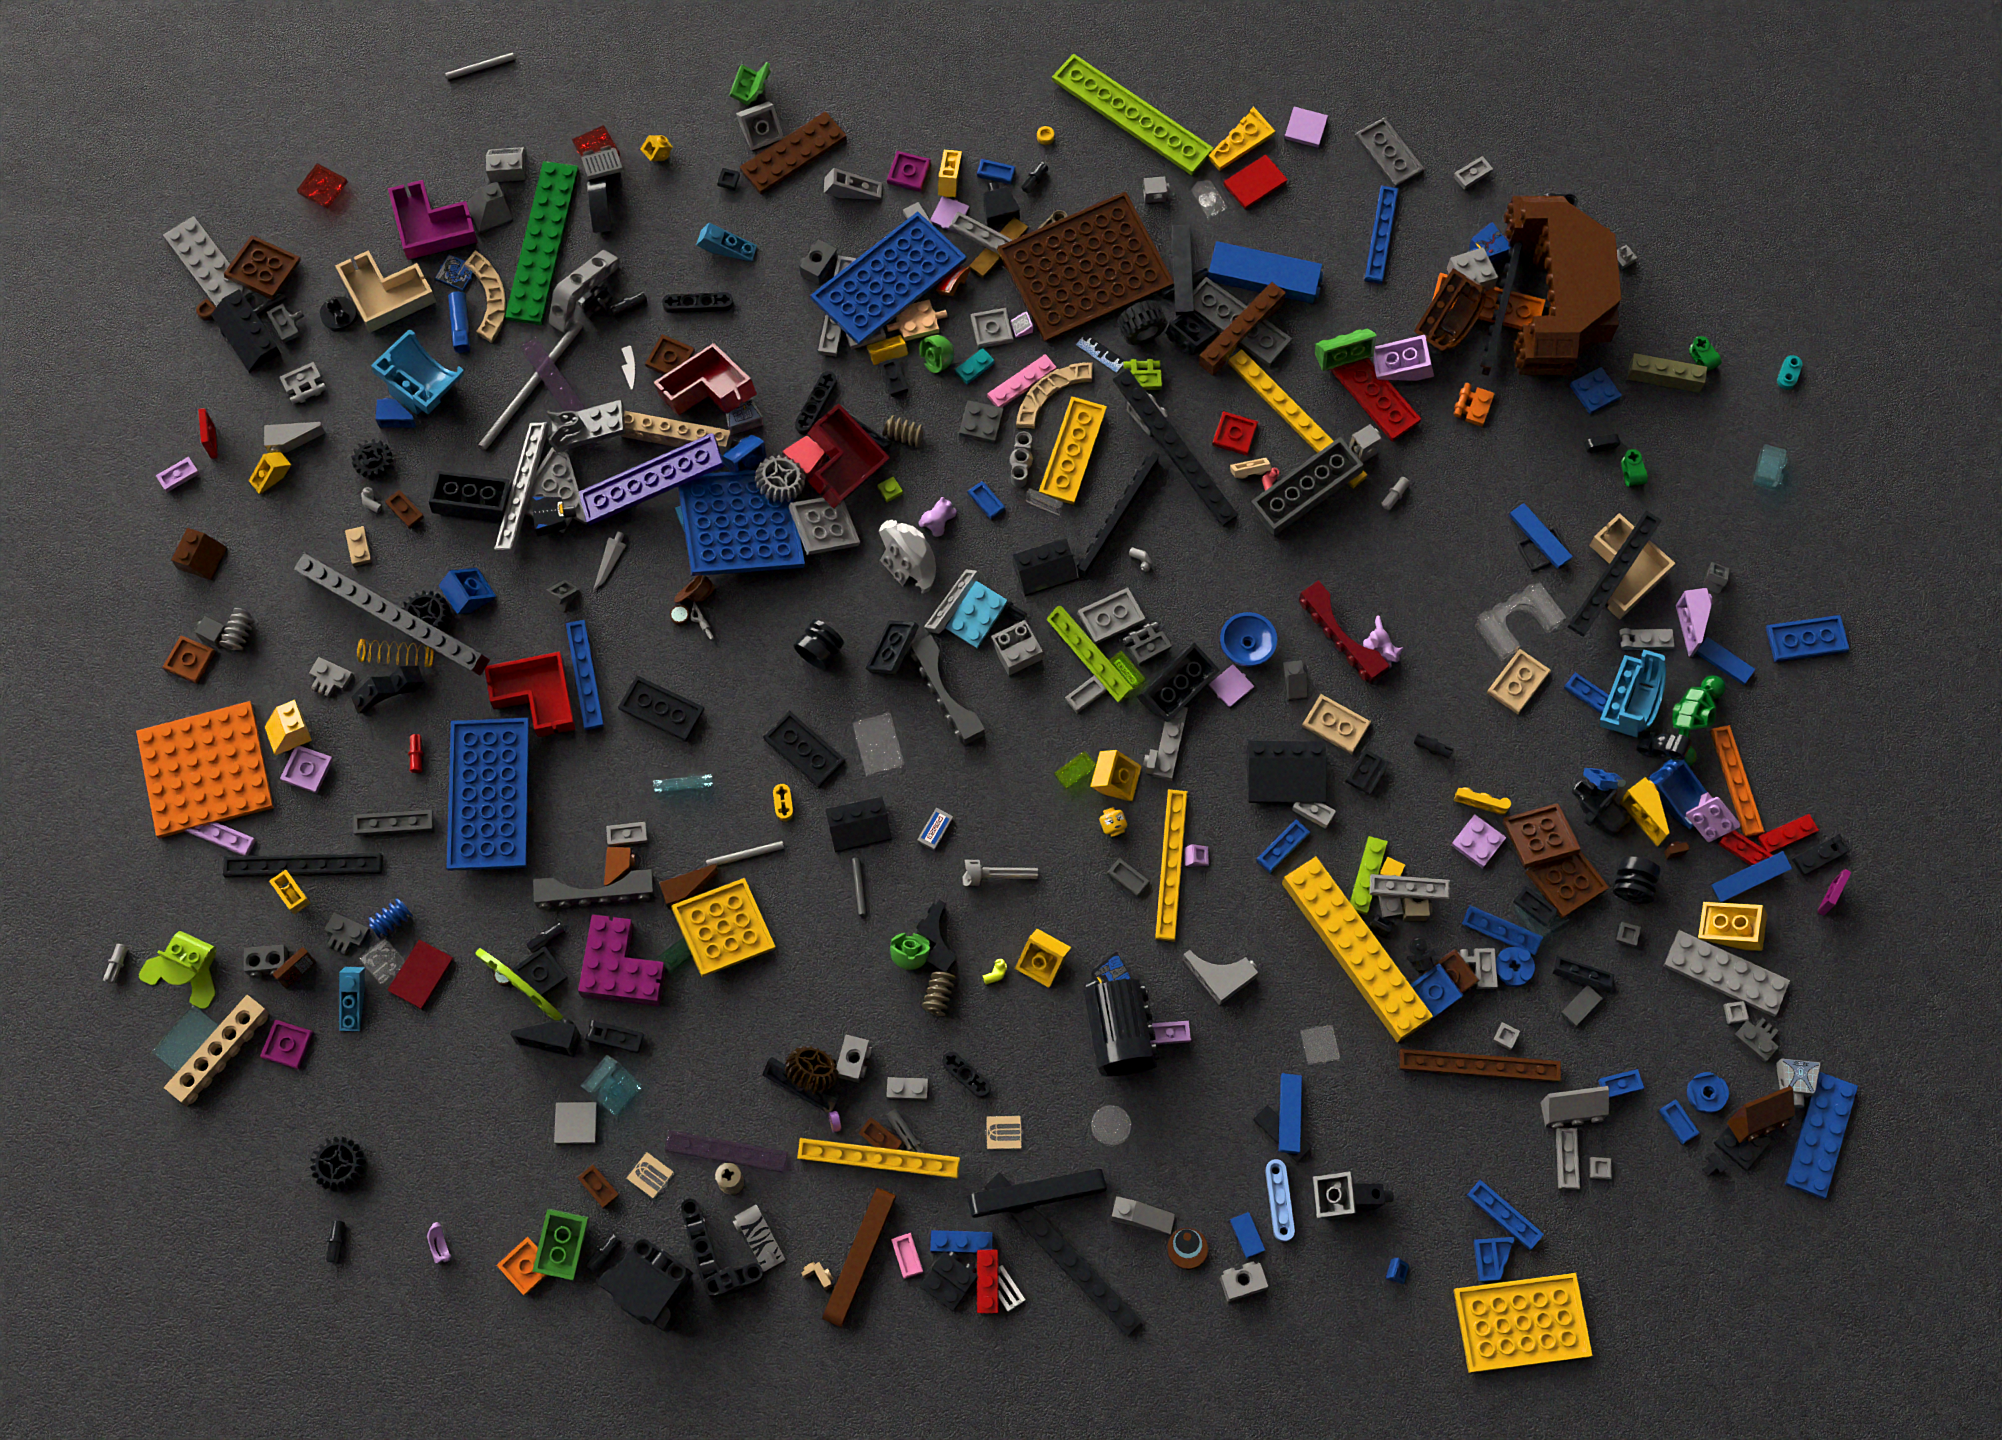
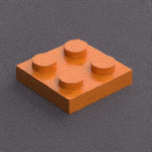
M529 1237L525 1238L496 1265L524 1296L547 1276L546 1274L532 1272L538 1247Z

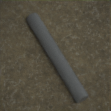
M852 858L859 916L866 915L860 859Z

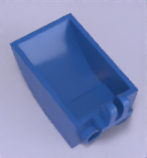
M1670 759L1663 764L1659 771L1650 776L1649 781L1655 784L1662 807L1674 819L1691 829L1694 825L1687 818L1686 812L1699 806L1701 795L1707 793V791L1684 760Z

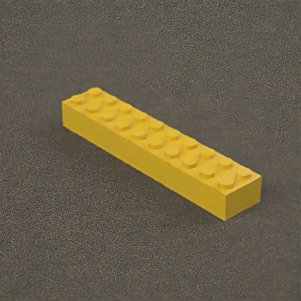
M1314 857L1286 875L1282 885L1397 1043L1430 1022L1433 1015L1318 858Z

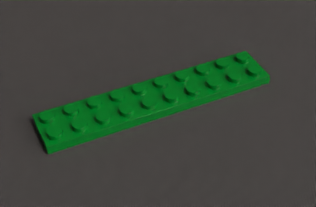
M543 161L505 315L508 321L542 325L579 172L578 166Z

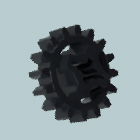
M372 439L371 443L365 440L364 445L358 444L359 449H353L355 455H351L352 465L358 474L361 473L362 477L368 475L372 479L373 475H376L377 478H380L379 473L386 474L385 469H391L389 463L393 462L392 452L387 444L383 445L381 440L376 443L375 439Z

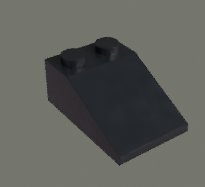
M565 1019L562 1022L551 1021L512 1030L510 1033L518 1045L570 1057L575 1056L581 1036L574 1022Z

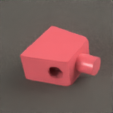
M808 436L803 437L782 451L783 458L787 455L788 460L794 458V464L800 463V468H803L805 479L808 482L826 460L825 451Z

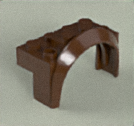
M1453 268L1414 332L1420 336L1425 335L1427 342L1442 351L1456 347L1477 321L1486 301V287ZM1463 294H1465V295H1467L1468 297L1472 298V299L1474 300V302H1473L1472 300H1470L1469 298L1465 297ZM1457 299V301H1456V303L1454 304L1453 308L1451 309V311H1450L1449 314L1447 315L1448 311L1450 310V308L1452 307L1453 303H1454L1455 300ZM1443 327L1446 328V329H1448L1449 331H1451V332L1454 333V334H1450L1449 332H1447L1446 330H1444Z

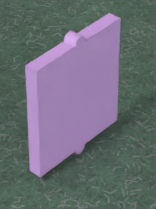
M942 196L930 221L932 224L942 227V229L955 232L949 228L950 223L957 212L966 215L969 206L958 202L956 199L952 200Z
M1233 664L1208 685L1217 694V698H1221L1229 708L1254 688V685L1245 677L1246 675L1242 674Z

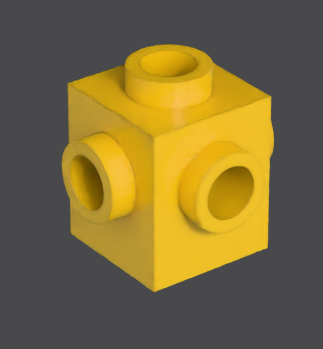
M649 135L640 150L650 161H665L669 157L673 146L663 135Z

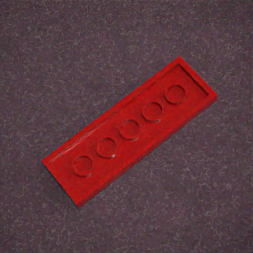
M1369 358L1330 369L1391 441H1394L1421 422L1419 415L1388 380L1377 379L1375 366Z

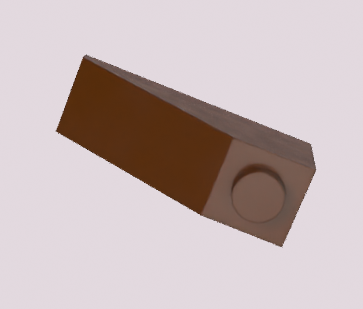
M716 863L659 882L668 909H671L673 904L694 897L718 874Z

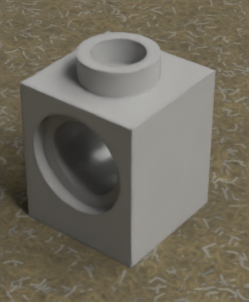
M1165 177L1144 178L1143 194L1145 203L1166 201L1167 194H1170L1169 183L1165 181Z

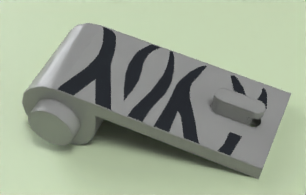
M757 1205L735 1216L736 1220L733 1221V1224L738 1233L742 1231L763 1272L785 1260Z

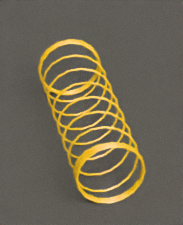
M360 639L357 657L359 662H363L366 654V642L364 639ZM369 643V647H370V649H369V654H370V661H371V646H370V643ZM362 644H363V655H362V659H361V658H360V651H361V647H362ZM381 645L379 646V652H378V660H379L378 664L380 663V648H381ZM388 645V655L390 660V647ZM428 646L427 649L425 647V667L430 668L433 662V649L430 648L431 656L430 663L428 665V653L430 648ZM416 647V652H417V654H416V659H417V663H418V650H417V647ZM398 649V653H397L398 663H399V649ZM406 656V666H407V665H408V658H407V656Z

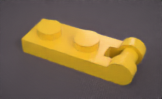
M1458 788L1454 797L1456 802L1500 815L1506 814L1511 806V801L1508 798L1499 800L1492 798L1487 793H1475L1469 788Z

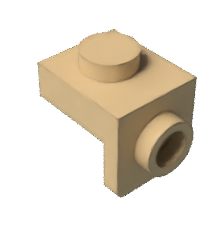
M812 1262L803 1268L805 1270L802 1272L804 1279L815 1273L825 1291L832 1287L830 1281L833 1280V1277L828 1269L824 1270L820 1262L816 1264Z

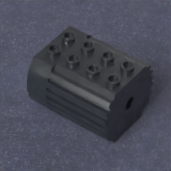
M1130 978L1111 982L1107 981L1103 984L1099 983L1084 990L1096 1063L1101 1076L1131 1075L1156 1068V1060L1160 1058L1156 1043H1153V1040H1156L1155 1031L1152 1023L1149 1024V1021H1152V1014L1149 1005L1145 1003L1149 1001L1145 985H1141L1139 979Z

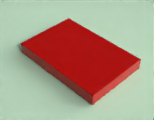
M1264 155L1225 180L1223 185L1240 205L1247 209L1286 184L1288 179L1270 158Z

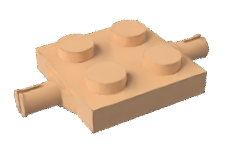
M930 300L911 304L896 316V323L888 324L886 327L888 332L898 329L904 341L939 333L937 319L948 316L946 310L935 312Z

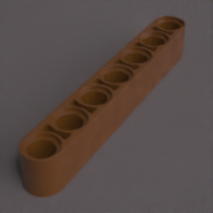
M878 1187L876 1188L822 1320L839 1327L843 1326L895 1202V1194Z

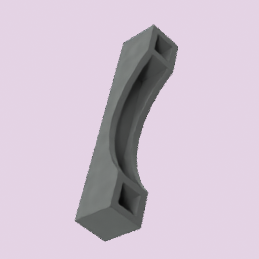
M929 635L911 644L910 657L914 663H918V670L922 678L926 677L928 681L927 686L931 694L935 693L938 698L936 702L941 710L944 709L946 712L945 718L948 724L954 726L956 730L954 734L957 740H962L965 746L985 736V728L977 714L957 704L944 689L938 672L940 650L932 636Z
M652 869L631 871L618 882L598 889L573 888L560 883L554 878L533 879L534 903L540 909H550L551 906L567 908L573 904L589 906L591 903L599 902V904H609L611 901L626 903L630 902L631 899L647 901L655 897Z

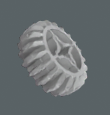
M780 455L777 458L771 456L769 460L765 458L763 463L759 464L755 473L756 487L760 489L761 495L766 494V499L773 498V502L779 499L781 503L784 499L788 502L791 498L796 499L797 494L800 495L802 493L806 478L803 468H800V463L794 464V458L788 460L787 455L784 458H781ZM773 471V473L770 474V476L766 477L768 473ZM793 480L795 481L792 485H790V486L787 485V484H789L791 481H793Z

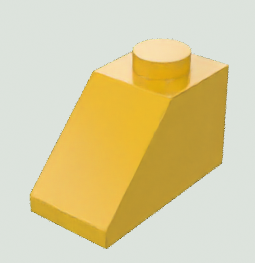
M281 452L263 454L248 481L259 494L263 493L284 478L291 464Z

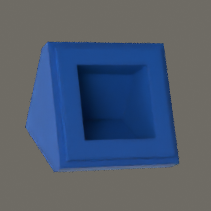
M1400 1258L1391 1259L1386 1279L1404 1284L1409 1264Z

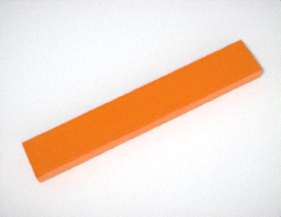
M1728 725L1713 728L1710 730L1743 835L1745 837L1761 835L1765 831L1731 727Z

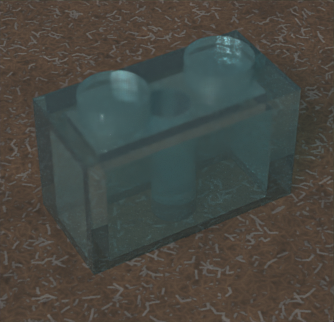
M1765 444L1759 454L1752 484L1772 490L1776 488L1777 484H1781L1784 474L1781 473L1782 468H1785L1788 460L1785 457L1787 450Z

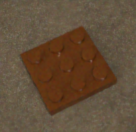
M251 235L224 272V278L273 300L300 263V257Z
M1558 803L1503 818L1505 829L1524 868L1580 853V846Z
M1581 851L1575 855L1535 865L1526 871L1528 877L1545 899L1557 909L1556 913L1561 919L1609 888Z

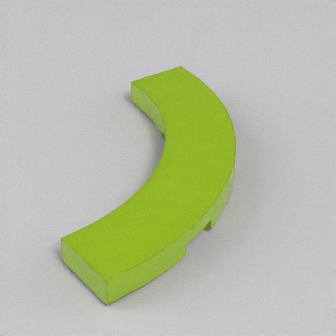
M481 948L477 950L476 956L498 974L504 975L521 992L526 993L550 1018L560 1021L564 1017L539 993L500 961Z

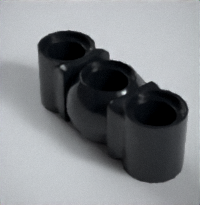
M1645 731L1636 750L1648 757L1653 755L1654 757L1667 758L1670 756L1672 759L1684 760L1692 741L1680 734L1676 736L1665 733L1658 735L1657 733Z

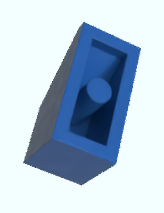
M377 399L375 419L379 428H416L413 416L396 399Z

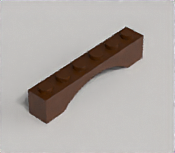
M1271 282L1199 355V366L1213 376L1226 363L1230 355L1248 333L1263 320L1272 316L1285 303L1286 292Z

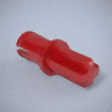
M412 734L410 736V751L408 752V756H410L409 771L411 773L422 772V756L424 755L422 752V737L419 734Z

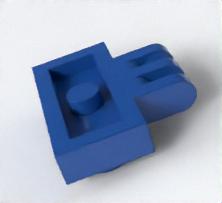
M1584 768L1583 775L1600 790L1609 791V789H1617V787H1623L1626 784V781L1616 773H1606L1602 769Z

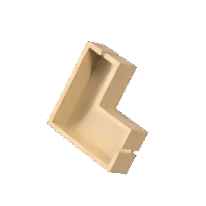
M369 250L354 257L358 270H355L351 259L335 265L370 333L436 302L433 292L417 263L386 278H383Z
M1619 513L1594 536L1590 547L1610 564L1634 529V526ZM1649 540L1606 603L1609 605L1608 609L1617 618L1621 619L1670 573L1675 562Z

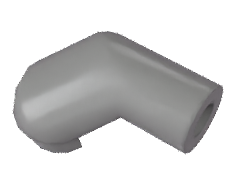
M365 487L361 493L362 504L366 508L379 513L382 505L374 501L373 490L370 487Z
M1134 547L1130 549L1129 556L1140 559L1142 562L1140 565L1141 569L1148 572L1152 568L1153 562L1147 552Z

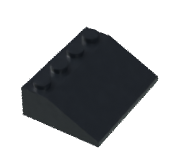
M1248 741L1246 750L1248 803L1300 802L1326 804L1325 741Z

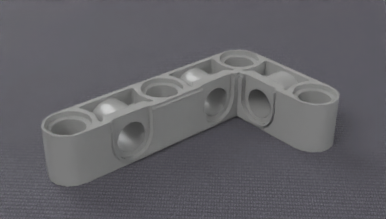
M602 250L562 280L553 292L549 324L563 333L568 332L573 324L577 300L611 275L618 268L620 259L606 250Z

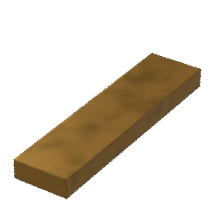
M1013 217L1000 234L1014 240L1023 236L1027 232L1028 226ZM985 248L969 267L971 271L984 278L1001 260V257L992 250Z

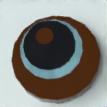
M1182 1228L1174 1232L1170 1237L1167 1253L1169 1259L1181 1269H1194L1200 1266L1207 1257L1208 1245L1205 1237L1196 1229Z

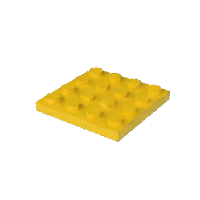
M745 878L671 906L701 977L775 949V944Z

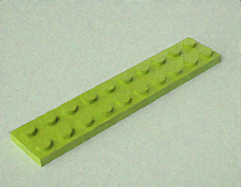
M1074 53L1052 76L1054 83L1190 175L1194 174L1213 151L1212 146Z

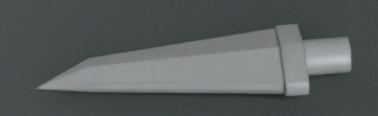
M617 532L615 539L608 538L594 589L606 581L626 547L622 543L624 534L621 532Z

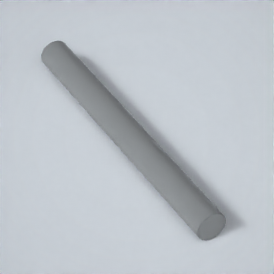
M509 53L445 74L447 80L515 60L513 53Z
M780 841L709 859L706 862L707 866L715 863L717 866L784 849L783 842Z

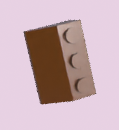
M1788 1086L1744 1104L1727 1121L1739 1143L1746 1140L1752 1142L1761 1134L1766 1136L1775 1131L1777 1127L1783 1129L1791 1124L1790 1120L1795 1116L1793 1088Z

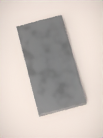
M1385 117L1355 133V138L1394 188L1424 173L1425 169Z

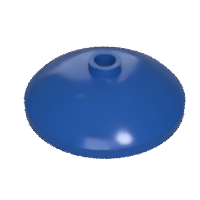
M1244 612L1236 614L1227 620L1221 630L1220 644L1224 654L1234 663L1249 667L1257 666L1266 662L1273 655L1277 646V633L1271 622L1262 615ZM1249 642L1251 645L1245 646L1244 643Z

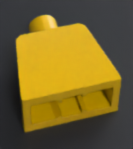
M284 870L269 881L293 914L298 913L310 904V901L287 870ZM289 882L288 886L281 888L283 884Z

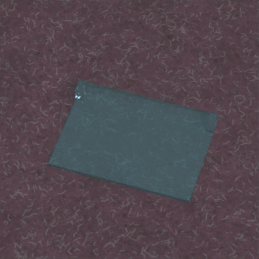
M192 1005L152 1052L178 1072L217 1029L218 1025Z

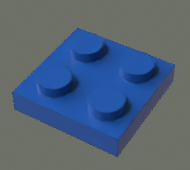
M1602 367L1570 384L1571 389L1589 414L1619 400L1622 396Z
M1437 964L1411 984V987L1433 1015L1431 1019H1434L1464 996L1441 964Z

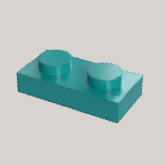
M982 348L957 367L955 373L968 385L991 367L995 360Z

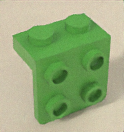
M766 62L758 72L741 65L729 96L747 106L752 101H755L758 95L762 94L765 89V84L763 83L771 72L769 70L770 63Z

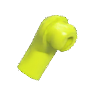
M1003 959L995 961L992 973L983 975L985 985L1003 979L1007 970V964Z

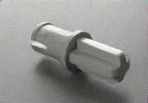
M1401 477L1396 485L1390 488L1389 494L1381 504L1384 509L1390 510L1397 500L1402 498V494L1411 484L1407 478Z
M116 944L111 959L108 960L109 965L103 978L105 982L111 984L115 982L120 968L124 966L123 961L129 950L127 946Z

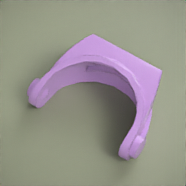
M438 1222L433 1223L427 1234V1239L435 1263L441 1261L448 1262L451 1255L444 1239L441 1224ZM435 1239H436V1246H437V1249H438L439 1254L437 1253L436 1248H435V1244H434V1240H435Z

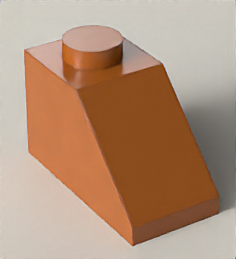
M607 847L605 887L618 882L632 871V866H635L636 855L632 853L631 848Z

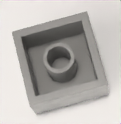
M1484 247L1451 257L1447 266L1448 273L1455 268L1486 287L1485 291L1493 289L1498 279Z

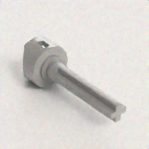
M964 860L967 870L963 875L964 886H979L982 878H1038V868H982L980 860Z

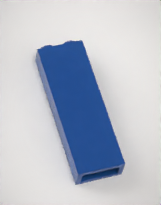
M1216 241L1208 279L1214 283L1256 292H1262L1273 282L1286 292L1285 298L1313 304L1314 297L1318 298L1320 287L1317 284L1322 282L1324 272L1321 271L1322 264Z

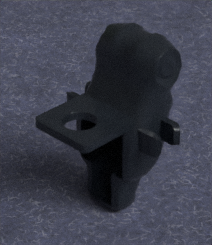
M1583 780L1578 781L1572 788V794L1579 800V805L1586 814L1584 823L1588 826L1595 822L1598 826L1602 827L1606 834L1614 837L1620 834L1622 829L1628 825L1631 816L1626 809L1622 808L1615 801L1618 792L1616 789H1609L1608 792L1598 789L1597 786L1588 785Z

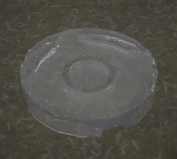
M1104 1106L1097 1110L1092 1118V1134L1103 1145H1120L1130 1134V1117L1125 1110L1118 1106Z

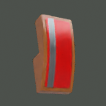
M959 266L940 282L936 291L940 295L953 296L958 284H965L971 268Z

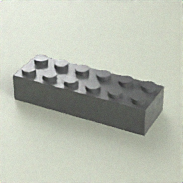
M1339 437L1251 501V510L1274 537L1363 472V463L1343 439Z

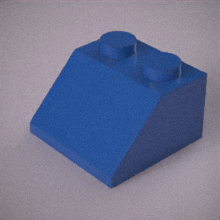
M754 435L741 439L738 445L728 449L722 456L724 465L730 472L751 470L766 458L764 441Z
M478 568L450 570L439 584V587L457 614L471 613L496 598V595Z

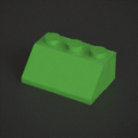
M1367 328L1316 343L1315 356L1321 370L1325 371L1374 356L1376 333Z

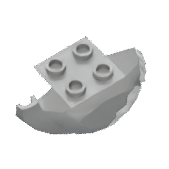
M896 520L885 521L879 530L886 547L880 561L902 586L908 577L911 576L918 581L916 587L920 586L922 593L928 592L934 582L936 563L932 549L923 533L913 526L897 523Z

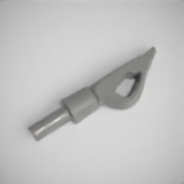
M694 601L691 620L700 623L703 632H706L709 639L713 640L714 637L710 631V626ZM694 612L698 614L697 618H694Z

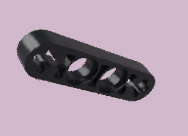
M727 292L668 294L662 299L663 308L668 313L728 311L734 304L732 295ZM690 299L694 301L693 305L691 306L684 305V302L686 300ZM710 299L712 303L705 306L702 304V301ZM724 299H727V304H723ZM669 301H673L672 306L668 305Z
M825 371L819 377L795 421L798 433L808 434L809 430L816 423L836 387V375L833 372ZM829 378H831V381L827 383L825 388V379L828 380ZM817 392H823L825 393V397L822 399H817L815 397V394ZM813 406L817 411L814 414H810L807 412V409ZM806 418H808L806 421L807 426L801 428L800 424H804Z

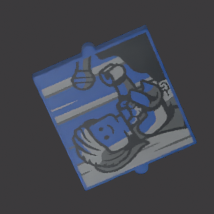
M449 254L443 265H440V270L435 280L464 291L469 281H472L474 273L465 267L464 263L466 261Z

